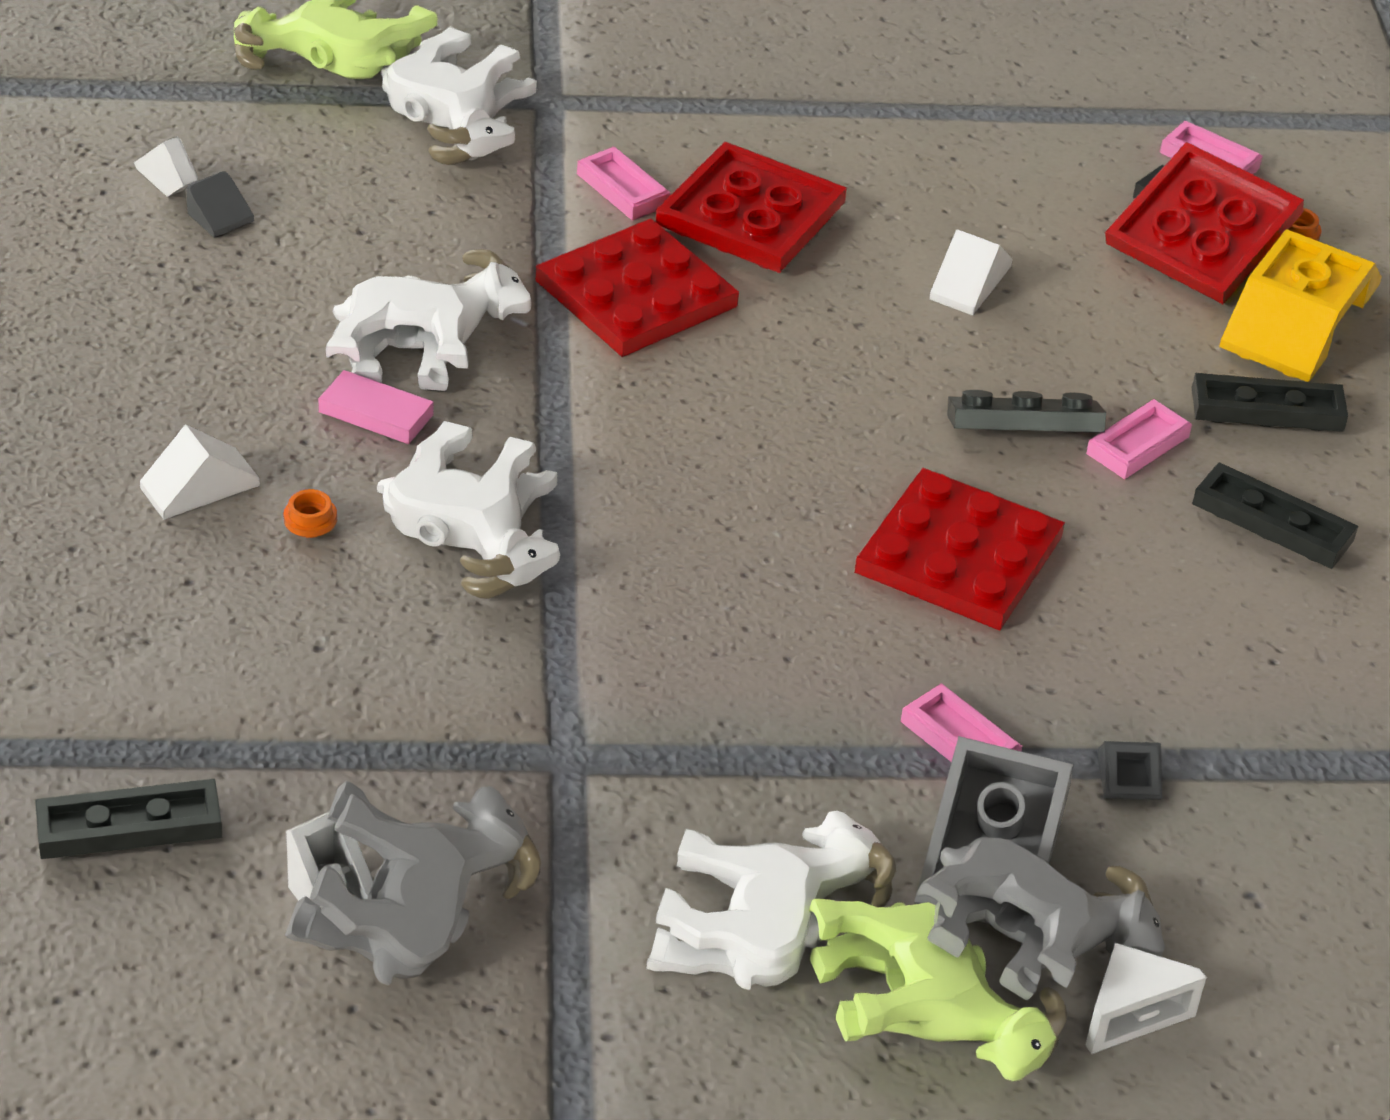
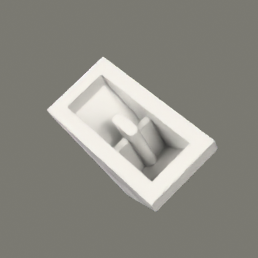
M956 229L930 292V300L973 316L1011 268L1013 259L999 244Z
M186 424L140 480L141 490L163 520L260 486L259 477L235 447Z
M329 812L286 831L288 888L298 901L305 896L310 898L318 873L326 865H329L341 875L349 893L361 900L368 899L373 879L357 840L334 830L336 822L327 818Z
M1115 943L1095 1004L1085 1044L1086 1047L1093 1054L1195 1017L1206 976L1199 968Z

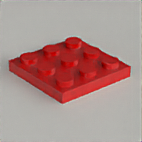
M724 141L656 209V223L680 236L689 237L714 247L721 252L732 254L755 263L762 268L780 273L845 203L847 187Z
M1185 142L1106 230V244L1224 304L1265 257L1283 232L1289 229L1303 213L1304 200Z
M651 218L536 265L535 281L621 357L738 307L739 291Z
M922 467L857 556L854 573L1000 631L1061 540L1065 522Z

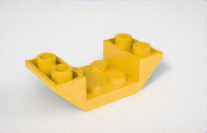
M1286 229L1249 276L1221 338L1219 347L1233 352L1241 358L1253 360L1278 370L1286 376L1310 382L1328 356L1336 325L1352 304L1360 308L1365 306L1380 285L1382 276L1374 262Z

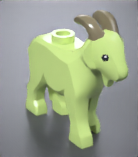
M310 0L294 12L280 19H276L277 17L274 13L269 14L265 8L256 7L253 11L241 12L234 23L235 54L242 66L257 70L264 67V60L262 58L265 57L268 50L282 48L296 52L311 61L317 68H324L348 79H371L385 65H391L396 60L407 56L412 49L419 46L422 42L421 34L437 26V15L433 11L415 5L410 10L408 16L398 19H376V12L371 10L364 13L352 9L348 10V6L355 3L356 0Z
M812 900L809 911L816 915L821 941L827 940L826 946L812 948L810 954V962L819 982L824 983L836 979L846 968L859 967L886 974V982L891 990L886 994L855 993L853 1000L839 1002L836 1022L845 1041H855L864 1036L878 1034L882 1031L909 1034L937 1042L985 1041L988 1043L979 1046L976 1050L977 1058L994 1063L1002 1076L1011 1081L1021 1080L1029 1073L1040 1068L1054 1052L1058 1045L1059 1033L1067 1021L1066 1006L1058 992L1050 987H1045L1041 990L1040 999L1045 1006L1046 1014L1042 1013L1037 1007L1020 1008L1006 1003L988 985L985 977V956L979 945H972L970 940H968V944L960 957H955L928 941L927 937L934 926L936 905L929 902L915 905H905L898 902L891 907H875L861 901ZM840 932H848L844 935L836 937Z

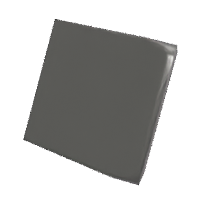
M226 171L219 172L187 186L188 215L213 237L220 236L254 221L252 211L233 179Z
M1104 741L1098 748V763L1104 799H1162L1161 743Z

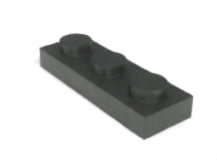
M1195 373L1192 396L1195 420L1215 423L1255 424L1265 427L1305 428L1314 431L1330 430L1344 432L1348 411L1342 384Z
M965 390L962 393V397L948 396L947 416L953 427L958 429L1105 432V410L1097 400H1093V396L1085 393L1070 392L1064 393L1062 399H1043V395L1037 392L1017 391L1012 394V398H993V393L988 391Z
M1220 462L1217 463L1195 489L1192 502L1193 505L1219 518L1234 523L1266 540L1277 543L1330 569H1333L1354 542L1358 529L1356 524Z
M215 778L35 799L41 859L222 838V823Z

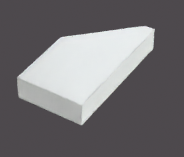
M178 136L164 141L134 162L136 169L167 197L181 192L189 184L198 181V176Z

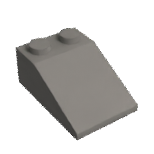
M958 736L918 890L924 880L934 876L944 867L940 860L942 850L946 847L959 849L964 846H970L975 839L981 837L1010 840L1050 864L1071 786L1073 764ZM916 895L914 904L929 902L936 905L938 900L928 895ZM985 919L979 920L980 922L988 923Z

